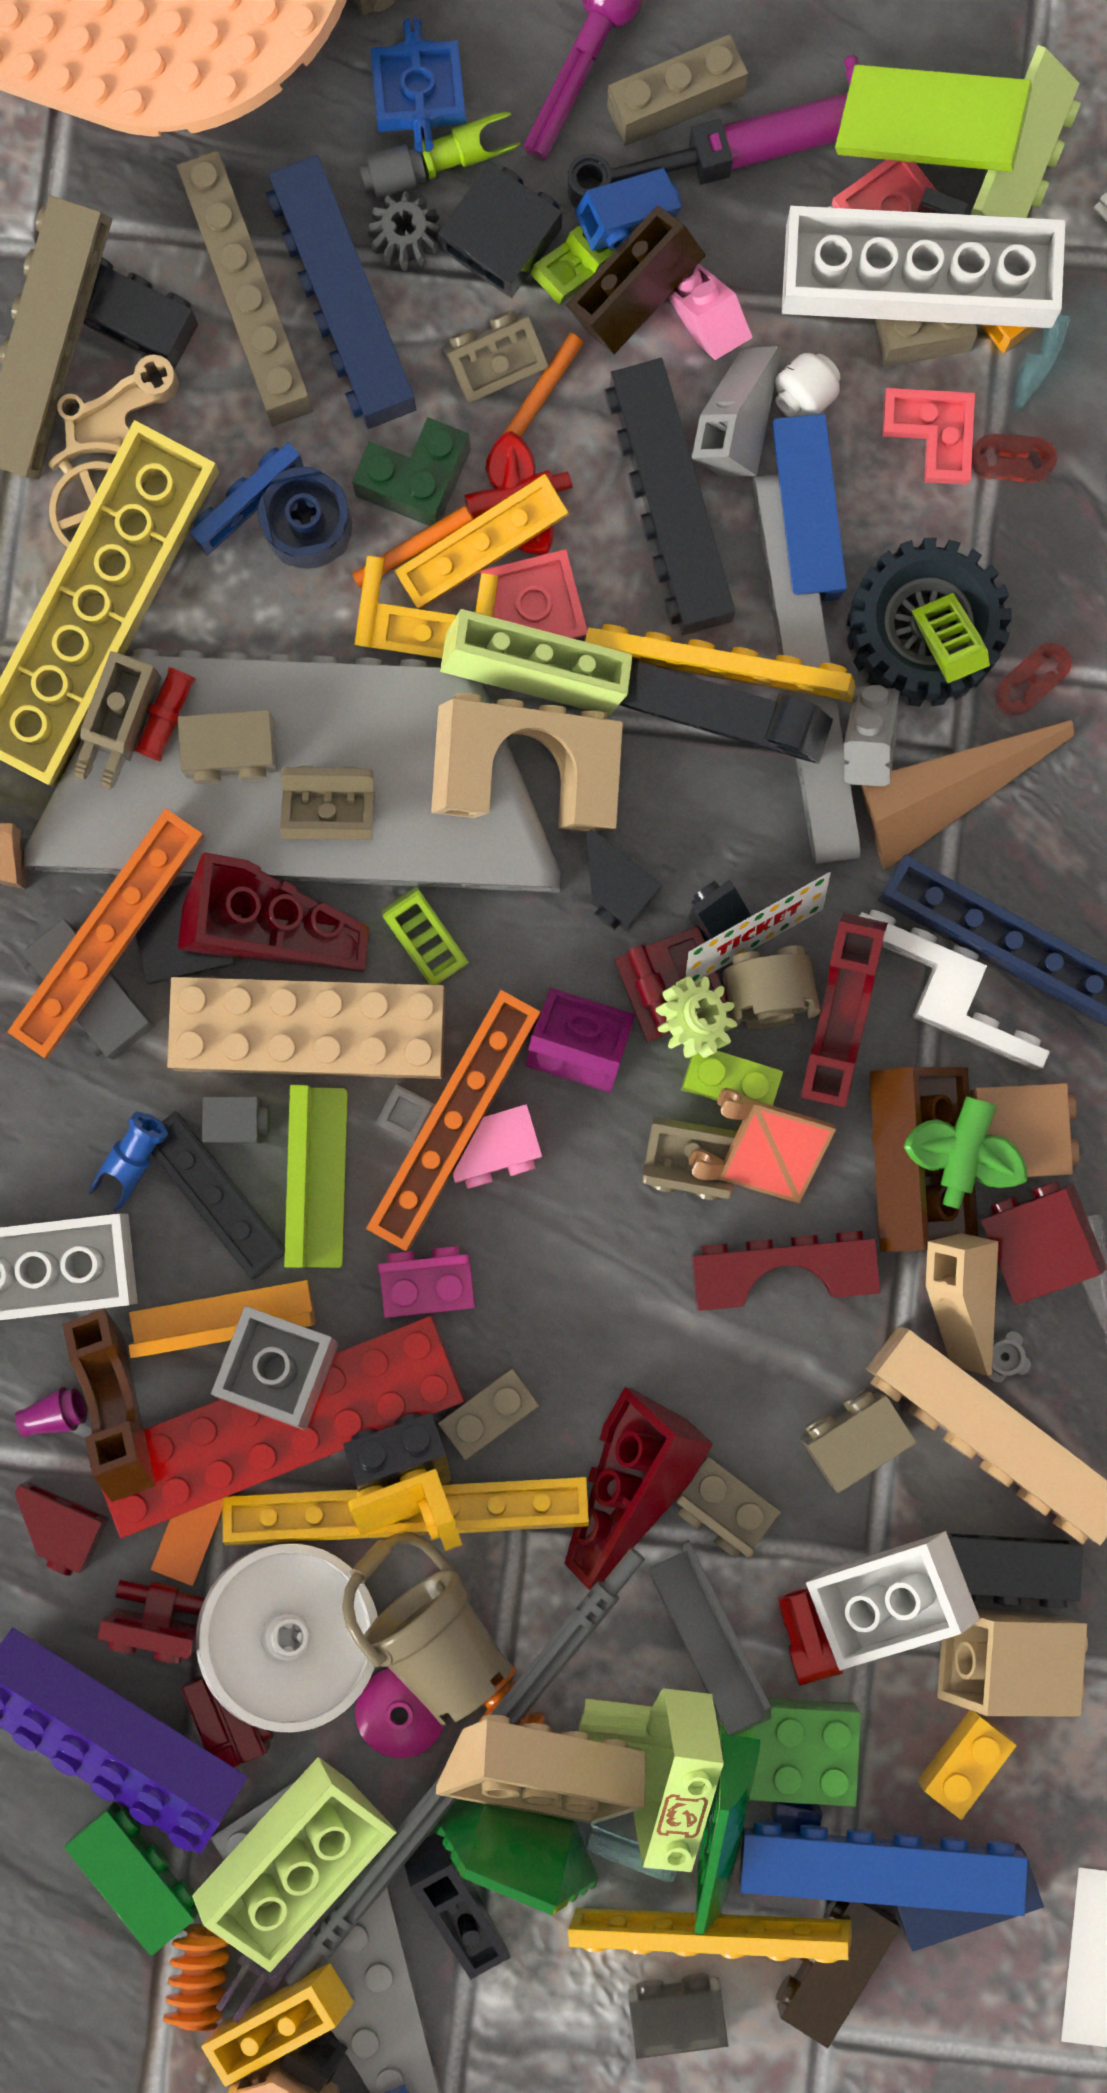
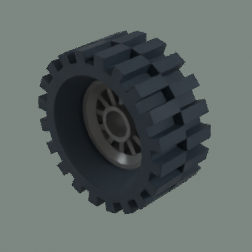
M924 538L919 547H914L912 540L900 544L896 553L892 554L888 550L880 556L874 568L871 566L864 575L852 600V606L847 617L846 626H850L847 643L849 650L855 648L856 656L853 662L857 670L861 671L865 668L870 675L866 682L869 685L881 684L886 688H895L900 691L901 696L909 698V706L920 707L924 700H931L932 707L944 705L950 697H954L956 701L965 696L973 686L976 688L996 664L1010 635V632L1006 631V627L1012 621V608H1004V602L1009 597L1005 584L996 587L994 583L999 574L992 564L985 570L981 568L977 563L982 554L973 548L968 556L958 553L957 551L961 543L950 539L944 548L936 547L937 538ZM954 593L988 650L990 666L951 683L946 682L932 652L930 651L931 656H924L928 645L922 633L918 630L912 616V610L926 605L922 595H928V603H931L936 598L940 599ZM912 598L915 607L912 604H910L907 600ZM898 608L906 615L897 614ZM942 612L930 618L935 620L944 616L945 613ZM945 624L941 627H938L937 632L945 628H948L952 625ZM895 625L904 626V628L895 630ZM960 632V633L955 634V635H953V636H951V637L957 638V637H959V636H961V635H963V634H962V632ZM908 637L909 640L905 643V645H903L899 640ZM946 638L944 640H941V642L943 644L947 641H950L951 639ZM966 643L962 646L948 651V653L952 654L956 651L968 647V644ZM914 644L918 646L917 654L909 651Z

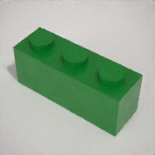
M114 1801L72 1836L64 1848L149 1955L152 1956L195 1920L198 1914L192 1897L195 1891L184 1879L178 1881L167 1868L170 1862L163 1850L155 1843L149 1845L139 1833L141 1825L131 1816L129 1809L126 1807L120 1809Z

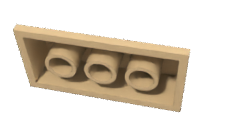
M486 1715L481 1718V1722L462 1730L436 1785V1795L596 1824L645 1808L646 1751L628 1748V1743L623 1740L607 1739L597 1742L589 1740V1734L584 1732L568 1731L558 1734L550 1732V1727L545 1724L527 1723L519 1726L510 1724V1719L506 1716Z

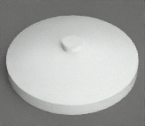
M304 1544L268 1546L252 1551L232 1563L223 1571L208 1591L199 1613L196 1628L198 1663L202 1676L213 1696L230 1714L251 1726L274 1732L310 1730L337 1718L357 1700L365 1689L375 1667L356 1645L345 1625L342 1603L344 1589L351 1578L350 1571L352 1568L340 1558L320 1548ZM360 1584L355 1593L354 1611L356 1621L363 1634H365L378 1616L365 1584Z

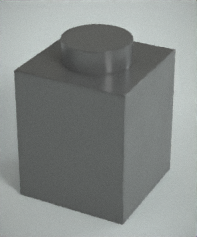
M202 1097L203 1143L262 1144V1134H269V1107H262L261 1098Z

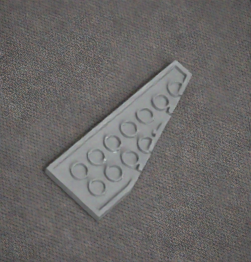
M325 1759L324 1761L332 1767L328 1759ZM298 1778L213 1833L210 1839L223 1860L227 1858ZM366 1867L286 1954L285 1958L291 1968L311 1944L309 1941L311 1935ZM388 1885L330 1957L324 1956L313 1971L331 1963L354 2001V2004L339 2024L331 2031L338 2042L348 2047L346 2055L370 2093H384L404 2084L409 2093H441Z

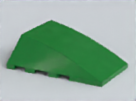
M457 1799L434 1828L437 1835L445 1837L442 1844L446 1850L452 1852L450 1858L462 1878L552 1916L565 1908L569 1901L574 1902L577 1900L579 1894L583 1896L587 1893L588 1889H594L599 1879L574 1820Z

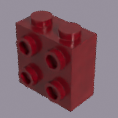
M1058 1180L1047 1183L1032 1190L1035 1198L1018 1203L1016 1196L990 1205L992 1214L981 1220L988 1239L998 1241L997 1262L1015 1305L1101 1275L1107 1269L1073 1183L1064 1187H1060Z

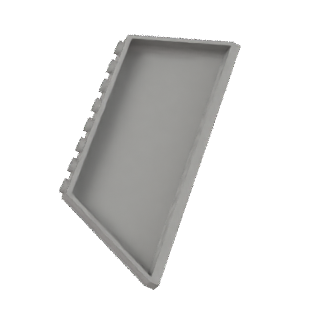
M134 649L133 656L127 657L153 665L162 677L152 704H155L167 676V670L170 667L196 678L179 716L269 710L274 718L277 772L266 773V779L258 781L239 780V775L221 776V782L195 784L194 778H187L181 771L179 729L175 725L161 757V762L134 751L131 761L125 760L116 785L109 790L101 787V775L110 756L109 753L98 751L93 769L85 780L74 777L75 766L84 744L81 739L29 838L23 855V868L27 871L118 875L166 808L205 836L177 877L193 878L201 855L207 852L249 860L260 866L261 871L279 881L557 893H560L561 871L507 739L500 744L494 756L490 811L488 814L477 818H466L431 813L438 705L453 699L454 694L457 693L477 694L481 696V702L491 704L492 702L484 683L440 672L441 667H427V662L415 659L401 660L400 666L382 665V660L376 658H357L355 664L338 663L337 658L331 656L311 657V662H293V657L285 654H269L266 660H249V655L226 652L222 654V659L204 658V653L191 650L178 651L177 657L160 656V652L153 649ZM148 713V715H147V718H146V721H145V723H144L143 729H144V727H145V725H146V722H147V720H148V718H149V715H150L149 713ZM299 766L344 768L353 766L360 769L373 770L375 789L373 840L281 839L282 768H297Z

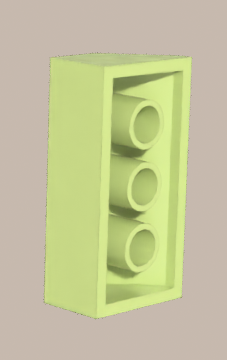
M1037 45L1024 78L1031 80L1032 92L1013 172L987 171L970 215L1027 218L1031 205L1040 208L1050 183L1042 180L1047 166L1056 167L1065 142L1058 140L1059 134L1063 126L1071 129L1081 102L1074 100L1080 83L1043 46Z
M317 1757L192 1895L203 1926L271 1972L397 1832L349 1779Z

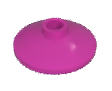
M388 1667L371 1676L365 1689L357 1698L355 1717L359 1732L365 1742L382 1755L391 1758H410L419 1755L436 1742L444 1728V1725L438 1722L430 1710ZM396 1707H403L407 1710L409 1717L405 1722L399 1723L393 1720L391 1711Z

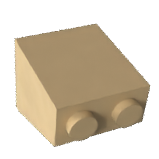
M976 1609L980 1618L979 1621L962 1634L941 1640L937 1699L985 1716L1081 1717L1082 1700L1085 1694L1083 1682L1085 1654L1088 1649L1087 1623L1063 1616Z

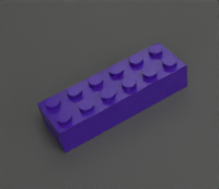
M12 1627L1 1642L0 1727L12 1734L13 1740L22 1748L29 1751L37 1750L51 1759L52 1765L61 1773L68 1776L76 1775L89 1783L92 1791L102 1799L107 1801L115 1800L128 1808L131 1816L138 1822L147 1826L154 1825L167 1833L170 1841L177 1847L186 1851L193 1850L201 1854L248 1776Z

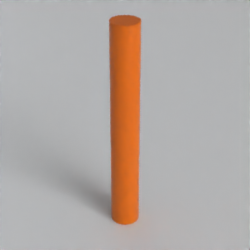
M569 333L549 363V367L545 369L503 434L513 431L520 437L523 436L583 346L584 342L580 337Z
M464 505L379 556L385 558L382 576L474 520L469 508ZM365 566L352 573L355 582L360 588L363 586Z

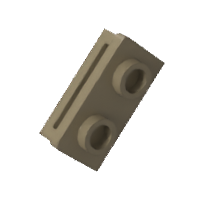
M311 766L282 768L281 839L373 840L375 805L373 770L360 769L353 766L344 768H314Z
M653 1116L642 1182L663 1192L681 1190L695 1193L697 1196L707 1200L731 1199L733 1184L721 1180H701L692 1175L693 1166L689 1165L688 1160L693 1150L697 1148L706 1150L724 1160L737 1131Z

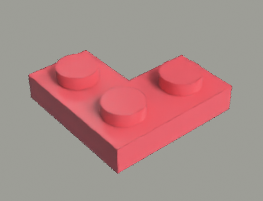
M886 388L884 393L882 437L926 439L925 483L969 484L971 480L975 393Z

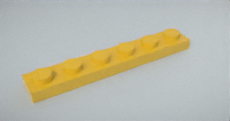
M603 624L602 629L588 627L585 642L633 654L632 660L660 668L835 700L853 701L856 684L852 674L846 673L847 669L841 665L821 663L819 668L802 665V660L788 655H777L775 660L759 658L758 652L742 647H733L732 652L714 650V644L697 639H690L688 645L671 642L672 638L658 632H646L645 637L630 635L628 634V629L612 624Z
M577 1907L568 1929L569 1947H582L590 1952H601L606 1949H624L635 1954L666 1951L675 1952L680 1956H694L699 1953L721 1954L723 1957L730 1959L750 1955L767 1956L775 1961H785L793 1957L814 1958V1960L821 1963L848 1960L852 1939L851 1920L719 1914L713 1925L703 1935L694 1933L695 1913Z

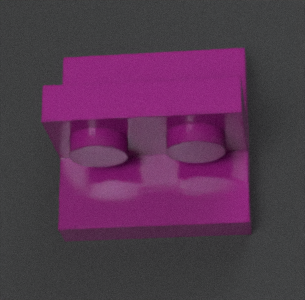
M550 988L531 1038L525 1066L611 1093L635 1014Z

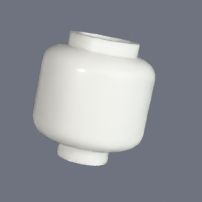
M812 353L798 355L776 376L775 391L777 396L775 401L778 408L788 417L821 414L836 400L840 393L839 381L841 377L838 368L828 357L820 353L816 355Z

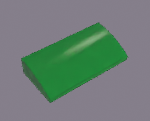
M724 1734L722 1736L721 1750L724 1764L703 1831L698 1856L694 1931L696 1934L704 1935L726 1903L742 1837L761 1739Z

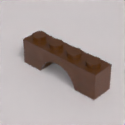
M105 1308L63 1323L69 1361L83 1390L91 1420L92 1433L85 1437L92 1477L111 1502L155 1487V1479L124 1335Z

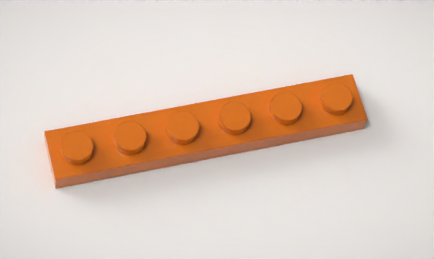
M165 808L7 1033L43 1058L48 1059L201 843L205 837L203 833Z

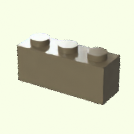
M729 34L608 85L607 108L624 146H627L745 96L748 72L733 38Z

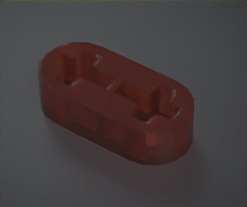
M988 434L980 438L972 450L971 467L976 474L986 479L1040 482L1047 478L1055 467L1057 452L1053 444L1044 438ZM988 447L995 448V455L1010 457V459L1001 458L998 459L995 466H989L988 459L980 457V455L985 454ZM1032 450L1039 451V458L1046 460V462H1043L1040 468L1036 470L1032 469L1031 461L1017 460V457L1027 458Z
M1046 643L1038 647L998 685L995 698L999 708L1006 714L1016 716L1024 714L1036 705L1070 672L1072 661L1067 649L1056 643ZM1043 655L1047 659L1053 656L1057 657L1060 661L1056 666L1059 674L1051 670L1039 678L1035 672L1044 663L1040 656ZM1028 680L1032 686L1023 695L1026 703L1019 699L1013 703L1010 702L1007 696L1011 690L1007 685L1010 684L1012 687L1017 688Z

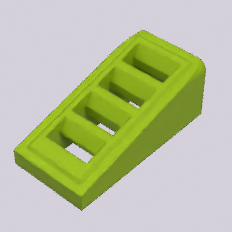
M954 593L912 610V616L947 683L990 666L988 650ZM949 609L951 611V613L946 614L930 622L928 621V618L933 617ZM952 621L957 623L938 632L934 630ZM962 632L963 635L942 644L941 640ZM966 643L968 644V647L963 648L952 654L948 653V651L952 649H955Z
M417 886L380 910L381 915L430 985H438L469 963ZM418 904L422 910L399 924L396 918ZM428 919L432 925L410 940L406 933ZM439 934L442 941L420 955L417 948ZM449 949L453 956L431 970L427 963Z

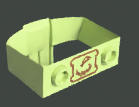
M663 1688L653 1707L585 1699L577 1731L589 1734V1740L601 1742L607 1739H618L626 1741L628 1748L646 1751L645 1808L633 1811L643 1868L692 1872L724 1764L712 1694Z

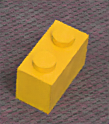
M969 1710L917 1781L925 1793L962 1820L1017 1745L1006 1733L980 1713Z

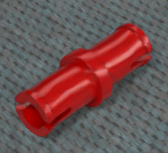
M170 667L167 670V676L155 704L150 703L146 712L150 714L138 744L133 750L158 762L162 760L161 757L175 725L178 726V716L193 683L196 681V678Z

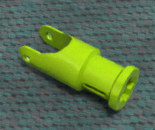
M511 112L495 113L452 128L451 134L432 141L434 146L429 152H426L425 140L422 139L423 153L420 152L427 178L432 180L436 178V173L457 165H462L466 168L516 149L521 145L520 142L494 150H484L479 138L481 130L487 124L512 115Z

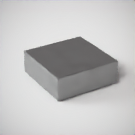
M395 1084L375 1124L414 1144L436 1104Z

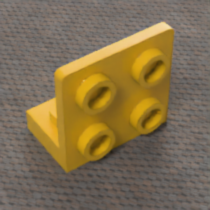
M426 1469L410 1471L400 1478V1482L385 1488L381 1485L367 1487L359 1491L355 1499L348 1502L350 1512L361 1535L422 1513L431 1541L441 1538L445 1551L462 1545L436 1469L428 1472Z

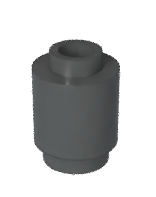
M407 144L365 154L367 163L359 165L365 191L374 190L376 199L386 197L387 194L390 196L402 193L405 190L417 189V184L427 182L420 152L416 151L414 147L408 148Z

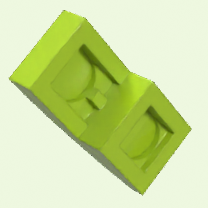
M579 225L569 233L565 243L536 262L530 274L560 306L576 294L616 250H610L609 247L592 251Z

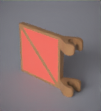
M730 1088L722 1089L717 1098V1104L721 1106V1114L729 1119H743L724 1160L703 1149L697 1148L693 1150L688 1160L689 1165L693 1166L692 1175L701 1180H721L800 1204L836 1131L835 1124L752 1100Z

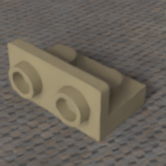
M514 310L506 311L490 319L491 327L475 333L474 328H471L449 338L451 345L442 350L445 358L449 360L466 402L471 403L549 367L528 316L522 313L515 315Z
M708 1455L692 1482L676 1499V1503L682 1507L678 1515L697 1530H700L705 1524L717 1533L718 1537L714 1542L734 1558H737L741 1552L750 1559L755 1553V1546L781 1513L774 1505Z

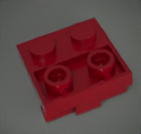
M698 926L647 946L643 944L628 950L627 954L614 958L646 1043L672 1034L670 1031L666 1033L658 1031V1027L667 1022V1018L658 1014L656 1008L667 1002L663 997V991L676 986V982L685 978L688 952L704 943ZM716 971L706 976L709 979L710 991L722 986ZM725 993L720 997L722 1003L727 1002Z
M120 1579L115 1597L144 1603V1613L116 1608L101 1620L97 1639L108 1641V1648L117 1652L133 1654L136 1653V1648L153 1651V1658L163 1662L181 1663L182 1658L189 1659L196 1651L197 1625L173 1620L175 1610L199 1615L205 1598L179 1592V1587L151 1582L149 1586Z

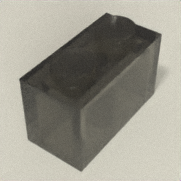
M695 1973L684 1976L680 1983L665 1985L659 1979L645 1980L637 1983L636 1989L628 1990L636 2059L729 2047L718 1977L709 1978V1974Z

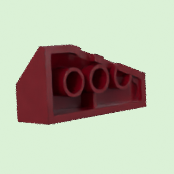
M205 852L201 855L182 905L178 950L220 957L363 972L366 966L369 927L325 902L319 903L297 891L298 887L289 882H281L261 871L260 866L249 860Z

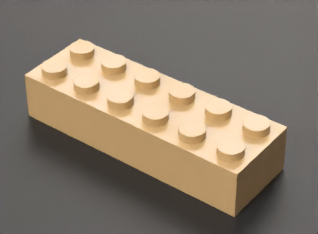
M171 977L167 1068L174 1071L443 1079L446 989L444 985Z
M898 1326L866 1368L868 1372L875 1376L870 1384L897 1403L901 1397L908 1401L911 1405L906 1411L926 1427L935 1431L940 1426L946 1430L947 1433L943 1440L964 1456L966 1455L970 1459L975 1454L980 1456L984 1460L979 1466L983 1471L1008 1488L1012 1483L1019 1486L1020 1489L1015 1495L1037 1512L1039 1511L1044 1516H1047L1051 1511L1057 1515L1052 1523L1068 1536L1077 1540L1082 1545L1087 1539H1090L1101 1546L1107 1538V1480L910 1329Z

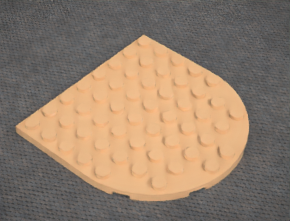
M0 0V90L129 134L157 137L161 136L162 132L188 129L191 134L201 132L238 119L283 90L280 84L294 73L301 64L307 67L320 51L338 22L347 0Z

